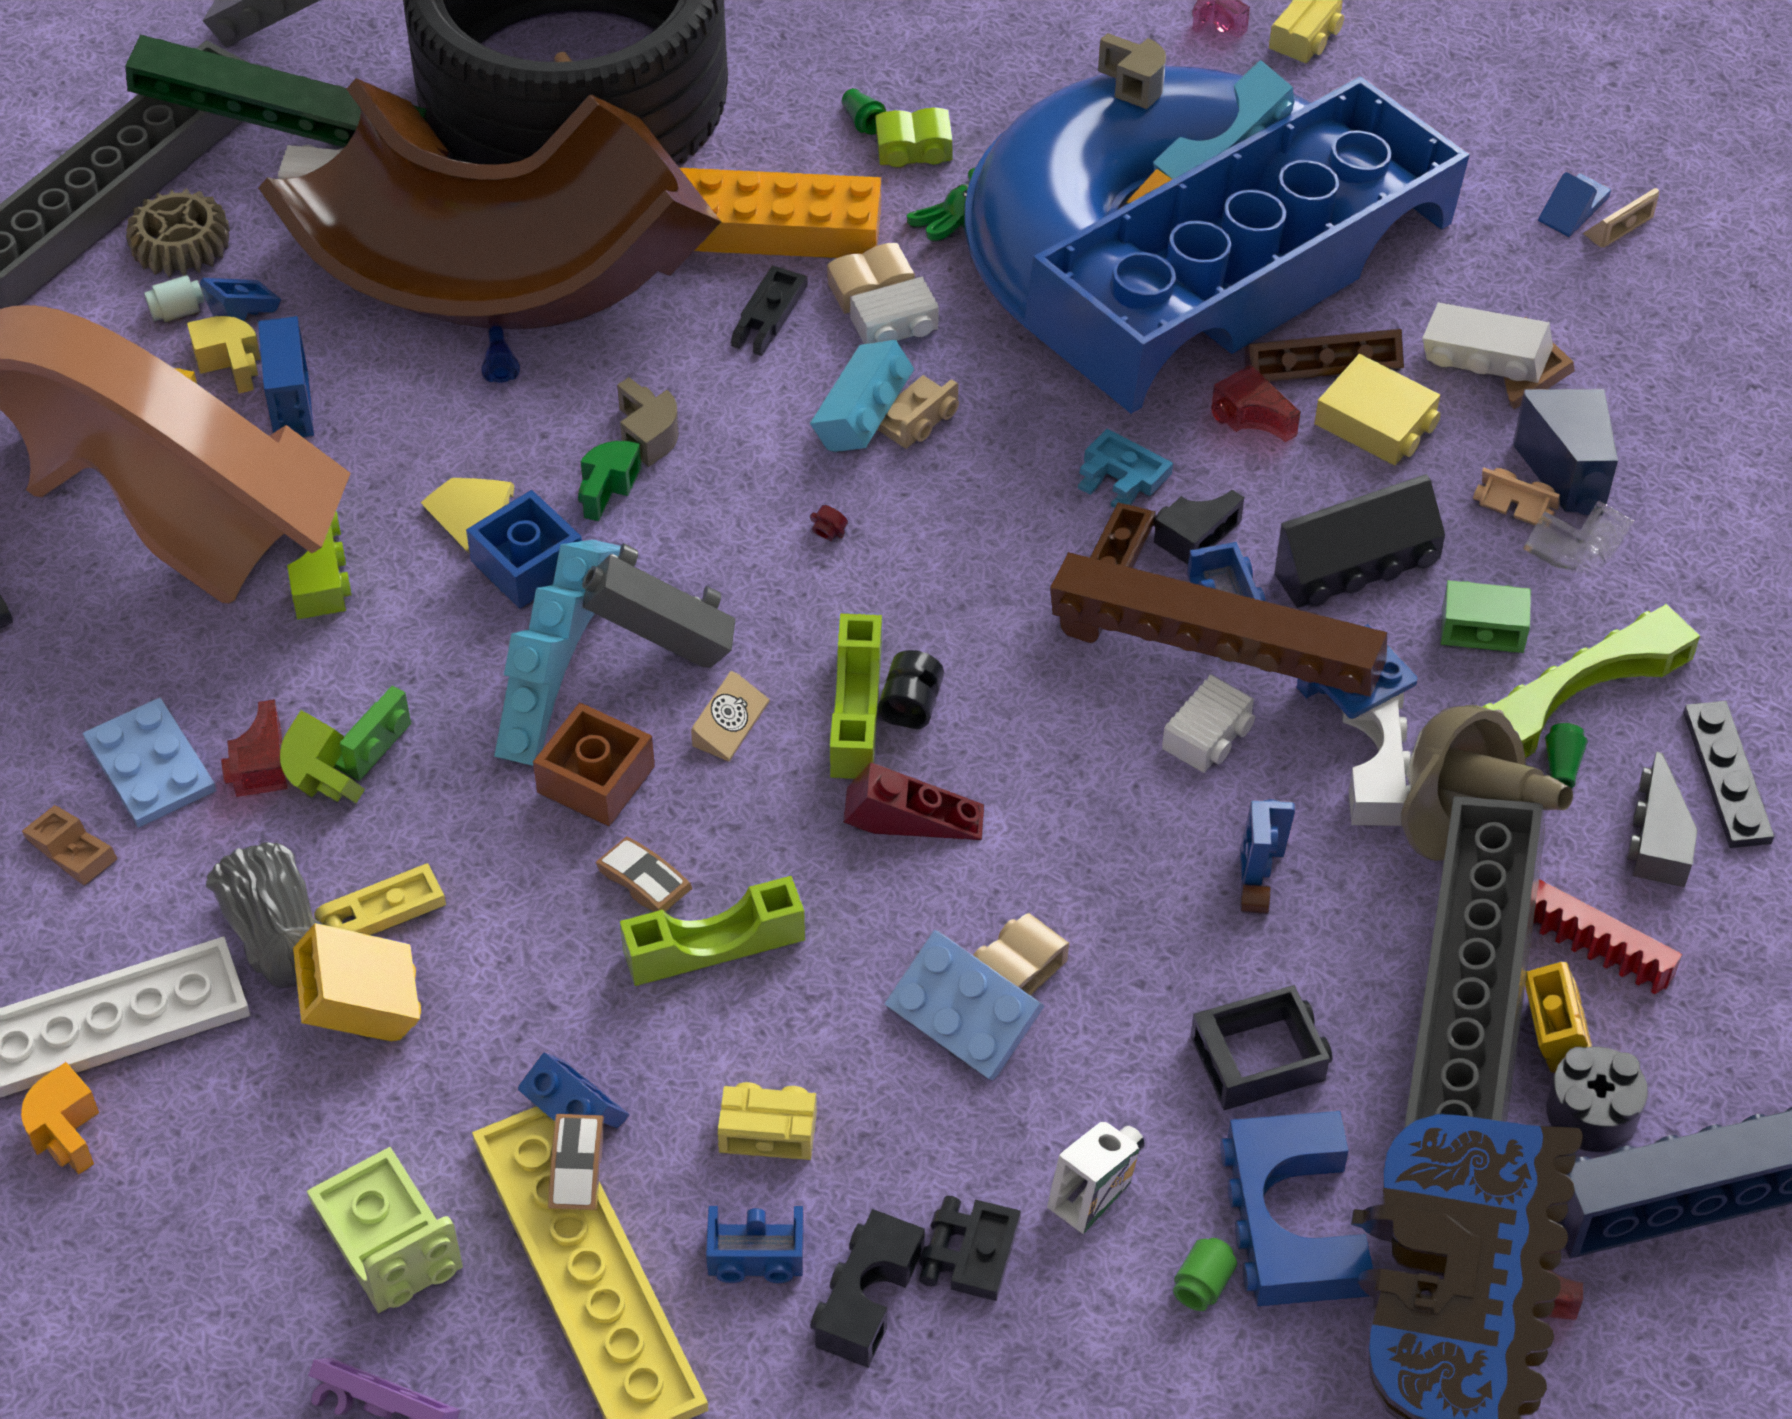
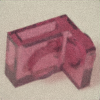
M1198 0L1192 10V30L1198 33L1208 24L1213 23L1221 32H1229L1240 38L1248 31L1250 6L1239 0Z

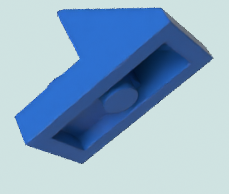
M1565 172L1542 210L1538 221L1570 237L1609 199L1611 189L1581 173L1574 176Z
M202 278L199 284L213 317L229 316L245 321L247 314L257 315L259 312H275L281 302V298L259 280Z

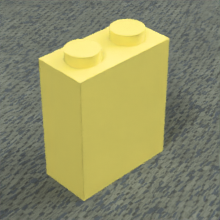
M1358 354L1318 399L1314 424L1395 466L1404 455L1411 457L1419 445L1420 436L1424 432L1430 434L1436 428L1441 413L1437 411L1440 394Z

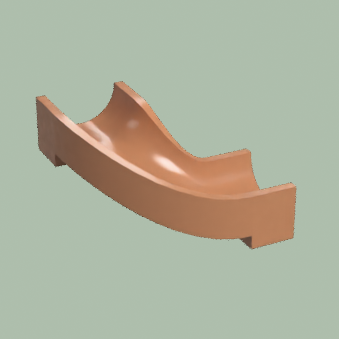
M36 305L10 306L0 309V410L16 426L27 447L30 460V478L26 491L33 496L43 497L81 470L94 468L110 486L127 519L146 547L164 563L221 603L229 604L236 599L241 586L255 564L283 534H286L310 553L322 548L351 473L301 435L285 425L268 436L167 363L115 332L83 317L59 309Z

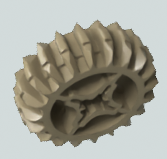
M186 188L182 193H175L172 189L170 194L162 196L156 193L154 200L143 199V206L133 208V216L127 218L126 239L131 255L135 261H139L143 270L150 267L155 275L163 269L169 278L174 274L175 270H180L183 276H186L187 269L194 268L195 271L200 273L202 263L213 267L214 257L223 258L224 248L229 247L230 227L225 211L220 204L215 202L213 196L204 197L202 191L190 194Z

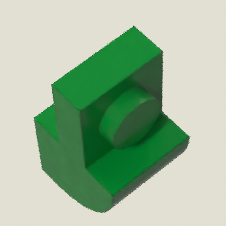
M611 441L600 444L585 454L580 461L582 483L578 492V502L582 503L584 518L599 522L613 493L624 496L629 495L642 468L640 444L629 441Z

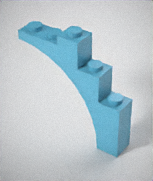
M597 540L560 544L553 585L536 588L529 630L511 633L504 675L509 676L494 757L533 766L534 759L543 749L555 700L567 666L579 639L590 619L595 614L583 608L585 589L582 587L583 579L592 566L597 567L610 554L619 556L621 546Z

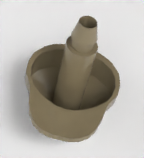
M1477 705L1450 707L1443 709L1433 716L1419 732L1408 767L1407 778L1411 791L1401 811V825L1409 844L1417 854L1429 860L1439 861L1445 858L1454 796L1534 802L1543 804L1544 810H1566L1572 803L1573 791L1569 786L1553 777L1544 775L1540 769L1526 766L1524 748L1519 734L1514 730L1511 722L1504 716L1501 710H1491Z

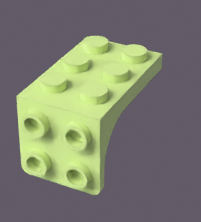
M391 1147L307 1190L309 1201L378 1314L390 1307L402 1306L415 1293L432 1284H441L449 1280L457 1270L463 1268L453 1222L448 1216L438 1220L435 1218Z

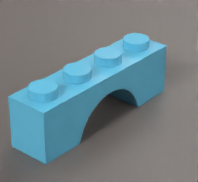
M1260 60L1234 84L1239 112L1232 126L1220 136L1209 140L1195 141L1179 137L1153 162L1154 170L1158 169L1171 179H1174L1291 114L1295 105L1293 87Z

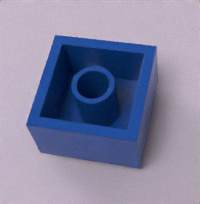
M533 490L528 491L466 529L471 562L519 609L534 600L536 588L553 585L560 544L582 541L581 535Z

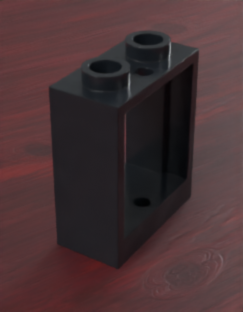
M1295 985L1193 1014L1190 1037L1223 1110L1326 1080L1328 1065L1333 1060L1331 1047L1326 1037H1319L1314 1026L1315 1018L1312 1007L1307 1000L1301 999ZM1285 1020L1303 1060L1241 1077L1223 1037Z

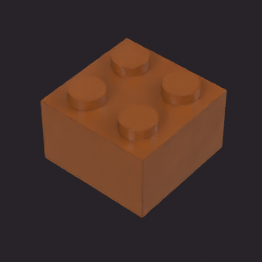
M579 702L533 761L537 793L610 827L655 767L652 735Z

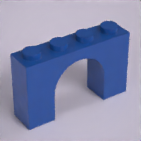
M1341 1111L1230 1120L1228 1136L1220 1141L1221 1159L1224 1167H1232L1234 1179H1228V1198L1231 1208L1239 1207L1241 1220L1235 1222L1236 1242L1238 1249L1247 1250L1249 1262L1243 1263L1244 1286L1246 1291H1254L1257 1307L1370 1297L1358 1284L1359 1274L1362 1271L1373 1269L1366 1234L1322 1238L1298 1236L1278 1225L1270 1216L1264 1202V1196L1268 1190L1284 1179L1295 1176L1345 1171L1349 1149Z

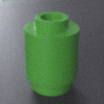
M1217 1238L1197 1240L1174 1277L1176 1285L1173 1288V1294L1183 1305L1196 1311H1205L1208 1305L1215 1304L1237 1267V1260L1233 1255L1232 1248Z

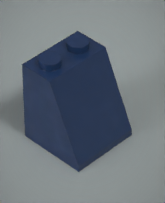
M1524 389L1513 439L1515 449L1539 480L1552 487L1555 493L1560 494L1559 505L1564 512H1578L1582 515L1605 512L1618 463L1605 390Z

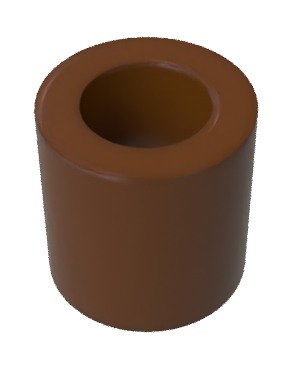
M1243 884L1241 912L1268 914L1270 886Z

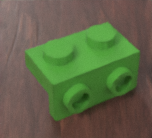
M391 686L371 706L340 742L342 755L334 768L359 781L368 773L411 725L406 692Z

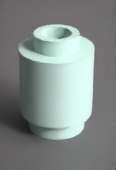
M188 275L153 285V290L144 292L154 322L162 319L164 322H168L200 312L198 304L205 302L198 280L190 282Z

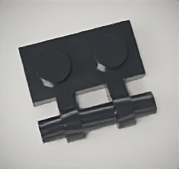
M945 1196L941 1208L934 1212L930 1226L934 1231L930 1244L922 1250L919 1260L922 1266L919 1281L926 1286H936L940 1272H953L951 1290L997 1301L1019 1227L1021 1210L975 1199L971 1215L959 1213L960 1199L954 1196ZM956 1234L964 1236L960 1252L948 1249L951 1236Z

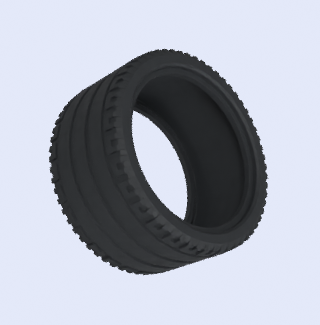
M403 0L418 107L427 109L426 123L449 153L446 157L452 160L484 165L510 164L522 161L536 153L591 94L639 117L676 165L678 163L683 164L688 160V155H694L698 151V146H703L706 143L707 136L712 135L714 126L718 125L720 115L723 114L728 84L724 0ZM567 10L609 12L637 20L655 29L647 37L622 50L579 61L541 62L525 60L496 52L481 45L483 41L494 33L520 20L545 13Z

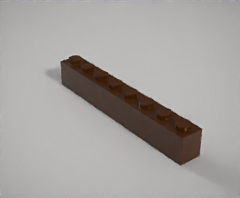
M1070 552L1067 553L1050 586L1052 615L1062 617L1065 620L1078 621L1101 627L1107 631H1117L1140 637L1146 641H1156L1179 647L1185 651H1194L1218 657L1224 661H1233L1253 666L1266 672L1288 675L1305 682H1315L1338 688L1348 693H1357L1371 697L1387 660V632Z

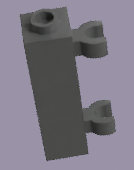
M625 543L621 545L619 556L610 554L597 567L592 566L587 571L582 583V587L585 589L583 608L701 667H713L732 651L736 618L718 610L721 593L706 586L703 591V597L700 599L634 567L638 558V550Z

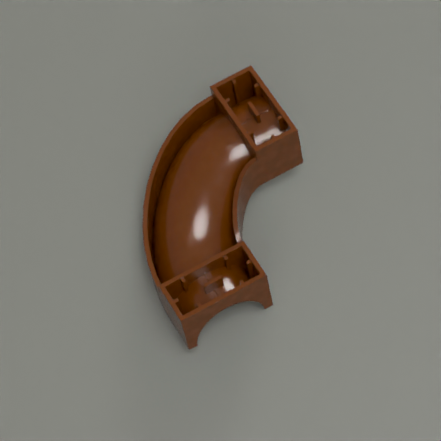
M355 78L346 90L360 107V120L353 137L341 152L328 163L308 174L290 179L267 177L258 187L298 244L313 261L334 278L360 293L390 305L457 325L487 329L550 327L582 319L609 308L638 290L658 271L671 276L722 222L639 117L591 94L532 156L510 164L484 165L456 161L446 157L449 153L411 101Z

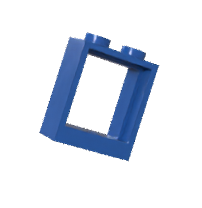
M298 316L258 321L263 385L273 433L287 425L302 437L314 436L308 367Z

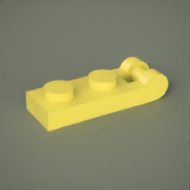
M426 863L325 903L316 909L314 917L316 921L326 926L373 935L446 905L444 893L429 864ZM353 915L354 920L342 923L344 918Z

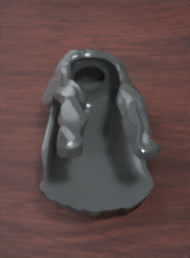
M270 842L249 846L245 849L237 848L230 855L224 856L220 863L214 865L212 871L207 875L206 887L213 891L223 917L243 941L244 951L252 968L257 973H261L268 982L276 987H294L297 985L293 947L314 923L323 925L313 918L306 883L296 867L295 855L282 844Z

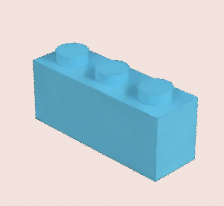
M896 340L859 345L815 414L810 425L827 450L838 452L866 448L914 370V367Z

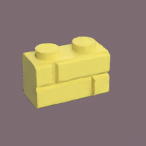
M1293 0L1271 26L1269 48L1303 63H1307L1314 54L1320 55L1327 44L1328 37L1331 34L1337 35L1342 28L1344 22V15L1341 14L1343 1Z
M751 1082L739 1083L736 1087L724 1086L718 1124L719 1153L811 1160L817 1115L816 1093H808L807 1090L798 1086H787L782 1090L762 1089L759 1085Z

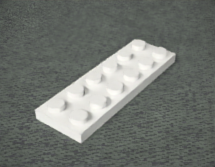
M223 936L0 1008V1098L31 1088L42 1077L65 1062L77 1073L251 1016L225 937Z

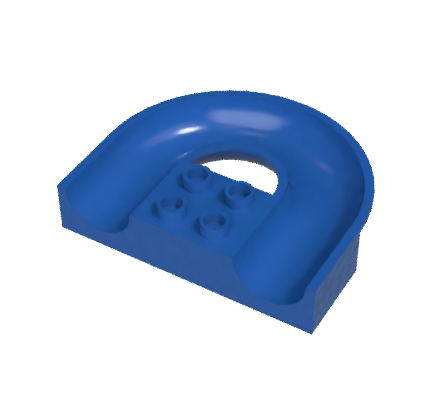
M1165 66L1163 93L1148 109L1116 98V78L1100 74L1068 85L1035 103L1016 118L989 146L975 167L968 185L964 208L965 234L975 267L990 292L1000 304L1026 329L1132 414L1143 407L1148 389L1164 363L1180 346L1203 331L1229 353L1233 354L1247 346L1248 343H1252L1360 279L1363 267L1374 246L1387 229L1410 209L1416 210L1441 230L1451 225L1470 154L1359 76L1312 103L1294 94L1295 105L1293 111L1287 117L1120 208L1155 171L1153 162L1179 137L1195 141L1209 140L1220 136L1232 126L1239 112L1234 84L1243 75L1198 67Z

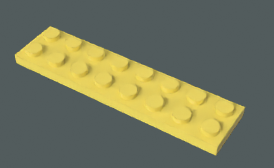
M535 1106L472 1132L474 1144L603 1418L691 1419L709 1411L708 1401L600 1182L598 1186L597 1210L548 1208L555 1121Z

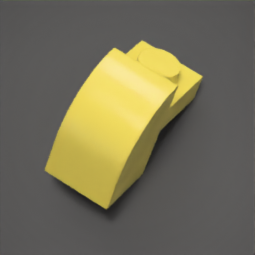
M215 316L188 322L187 326L200 374L231 367L238 393L254 390L251 377L258 376L255 361L261 360L253 328L243 320L229 316Z

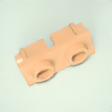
M1485 467L1482 470V483L1486 484V486L1478 484L1473 496L1474 500L1480 501L1479 506L1505 515L1511 502L1517 503L1518 506L1515 510L1514 518L1540 527L1541 524L1550 526L1555 511L1549 508L1558 510L1560 494L1555 493V490L1547 484L1541 482L1529 484L1518 480L1516 475L1508 470L1495 468L1493 471Z

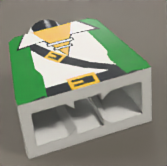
M1100 1122L1065 1149L1058 1158L1047 1208L1084 1234L1131 1184L1138 1153L1145 1145L1144 1138L1140 1132L1131 1126H1125L1118 1131L1107 1122ZM1086 1179L1088 1181L1087 1185L1072 1202L1067 1200Z

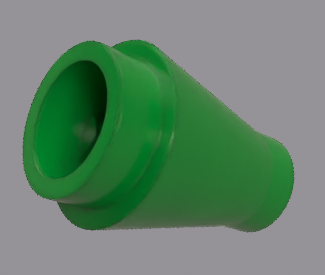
M856 88L847 90L843 94L841 101L842 105L847 109L856 129L860 133L876 134L875 116L886 112V107L881 102L861 93Z
M1558 723L1550 728V733L1545 736L1550 776L1570 788L1576 785V776L1588 744V740L1584 736V730L1580 726L1571 723Z

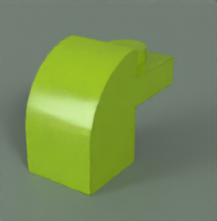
M300 710L281 744L280 763L286 778L310 797H313L319 791L336 802H339L341 797L344 796L357 803L365 791L358 783L333 768L342 755L340 742L345 736L329 725Z

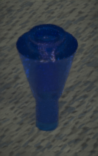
M493 326L488 330L489 345L482 363L481 372L488 382L504 383L517 378L520 372V364L505 342L503 329L499 326Z

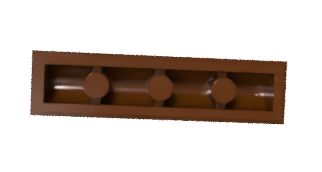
M1402 329L1248 343L1245 346L1244 352L1250 383L1337 375L1341 374L1358 354L1389 369L1404 368Z
M1118 502L1090 558L1133 568L1154 526L1156 511ZM1060 617L1061 629L1069 637L1093 643L1098 639L1102 631L1101 627L1078 621H1068Z

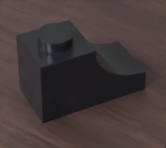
M1230 490L1221 497L1207 501H1191L1181 496L1170 507H1163L1154 519V543L1188 565L1190 550L1215 546L1242 521L1245 497L1234 490Z

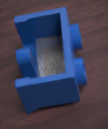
M1237 542L1190 550L1187 569L1190 583L1266 602L1262 588L1256 587L1253 581L1251 561L1247 556L1243 557Z
M708 1206L706 1250L708 1276H716L718 1280L725 1283L741 1282L745 1279V1276H764L767 1281L772 1283H786L791 1281L793 1276H803V1206H794V1225L766 1224V1212L759 1208H752L747 1211L746 1224H719L718 1206Z

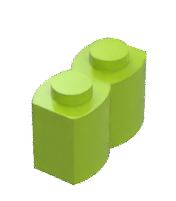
M934 107L920 109L913 113L893 110L875 116L880 165L903 167L906 164L916 162L935 165L953 160L952 134L948 110Z

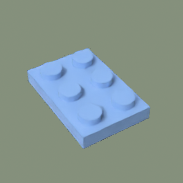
M160 697L83 732L85 742L138 828L217 791L214 781Z
M935 929L885 1002V1005L992 1081L999 1075L1045 1006Z

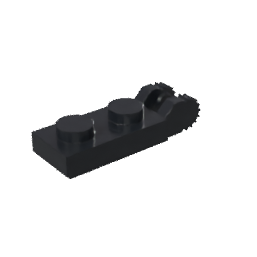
M772 265L741 312V319L732 334L731 346L740 349L745 344L751 328L759 330L753 342V353L762 356L772 341L773 335H777L808 286V277Z

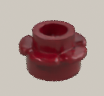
M822 505L817 513L813 512L810 515V520L814 523L812 530L816 535L832 541L835 536L839 538L844 537V529L848 525V520L835 508Z

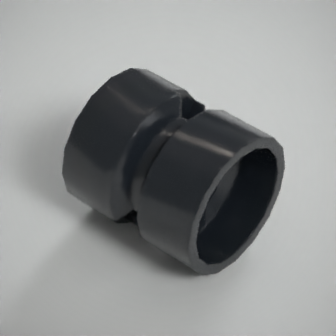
M906 650L897 653L893 657L886 679L887 682L884 685L877 707L880 716L892 725L912 729H922L930 722L936 697L945 673L942 664L933 656L917 650Z

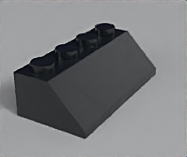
M1427 474L1281 523L1274 574L1296 608L1308 604L1312 606L1321 605L1331 596L1346 591L1347 593H1356L1363 589L1366 584L1380 579L1390 581L1397 578L1403 571L1415 567L1428 568L1438 559H1441L1445 531L1431 479Z

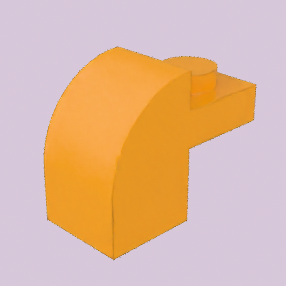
M65 1062L37 1081L26 1094L21 1109L23 1126L36 1155L48 1149L59 1166L63 1167L69 1163L78 1175L94 1165L87 1143L75 1129L97 1115L99 1110L92 1091L68 1063Z

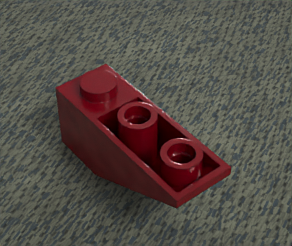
M870 762L847 787L843 823L873 834L982 840L984 804Z

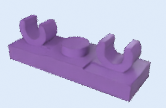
M334 1358L314 1359L308 1376L324 1382L313 1391L312 1404L315 1406L323 1405L329 1392L333 1391L338 1396V1404L334 1411L337 1415H344L351 1409L353 1397L365 1402L364 1410L384 1418H391L393 1413H400L410 1417L409 1419H458L461 1411Z

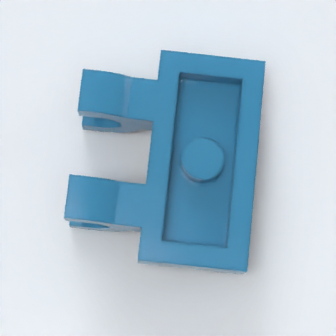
M1107 428L1085 450V463L1080 467L1079 474L1085 477L1078 484L1077 488L1091 495L1102 483L1104 476L1109 474L1118 479L1113 485V492L1118 495L1111 502V506L1115 508L1118 502L1131 505L1140 491L1151 496L1172 475L1173 463Z

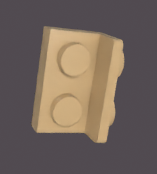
M922 375L897 396L877 430L905 449L915 441H924L930 435L933 426L942 419H950L956 413L959 406V384L951 379L941 387Z

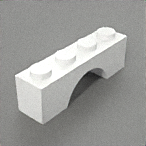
M1404 692L1354 719L1348 718L1342 711L1343 723L1365 732L1378 749V754L1370 761L1352 768L1348 790L1351 825L1402 826L1401 811L1411 791L1410 785H1406L1405 779L1408 775L1410 752L1403 751L1402 742H1406L1407 719L1406 717H1399V709L1403 708Z

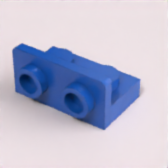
M1274 799L1263 801L1251 800L1240 847L1242 885L1261 886L1263 878H1270L1272 857H1284L1295 814V804L1293 802H1280Z
M543 1052L518 1085V1091L554 1121L556 1114L604 1116V1124L618 1128L630 1115L569 1063L546 1052Z

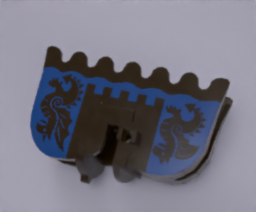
M1437 1114L1416 1120L1393 1140L1386 1154L1383 1205L1370 1206L1364 1210L1354 1209L1351 1225L1362 1228L1366 1233L1377 1239L1391 1242L1392 1257L1398 1265L1408 1270L1444 1276V1279H1439L1438 1276L1421 1273L1416 1275L1383 1268L1369 1269L1359 1274L1358 1284L1365 1293L1374 1299L1373 1309L1376 1310L1371 1326L1368 1367L1371 1384L1387 1412L1395 1418L1522 1419L1520 1416L1533 1415L1538 1411L1541 1398L1544 1397L1547 1390V1384L1541 1373L1529 1367H1539L1545 1362L1548 1355L1547 1349L1551 1347L1554 1340L1552 1328L1548 1323L1539 1319H1545L1552 1314L1555 1307L1554 1299L1558 1297L1561 1290L1560 1280L1549 1271L1559 1266L1562 1258L1561 1250L1565 1248L1568 1241L1567 1231L1558 1223L1565 1219L1568 1213L1567 1202L1572 1199L1575 1192L1574 1183L1567 1175L1573 1170L1576 1160L1575 1153L1578 1152L1582 1143L1583 1134L1579 1128L1534 1126L1461 1115ZM1427 1290L1431 1293V1296L1421 1294V1292Z

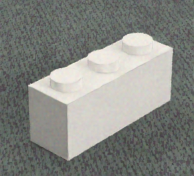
M1439 302L1422 338L1426 359L1440 367H1456L1471 370L1477 374L1488 373L1508 377L1515 381L1525 380L1535 383L1539 382L1553 348L1549 322Z

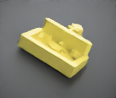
M451 478L427 496L421 504L470 554L466 529L509 504V498L513 497L514 484L499 480Z

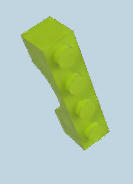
M337 511L322 548L313 553L307 551L302 557L287 565L297 620L346 611L344 597L352 596L348 572H339V566H345L346 559L342 541L334 542L333 537L341 535Z
M840 613L835 710L832 713L830 737V778L855 779L870 762L874 763L882 654V615Z
M792 876L749 886L744 896L734 906L710 918L685 921L675 919L664 910H659L619 921L622 949L634 986L805 941V910Z

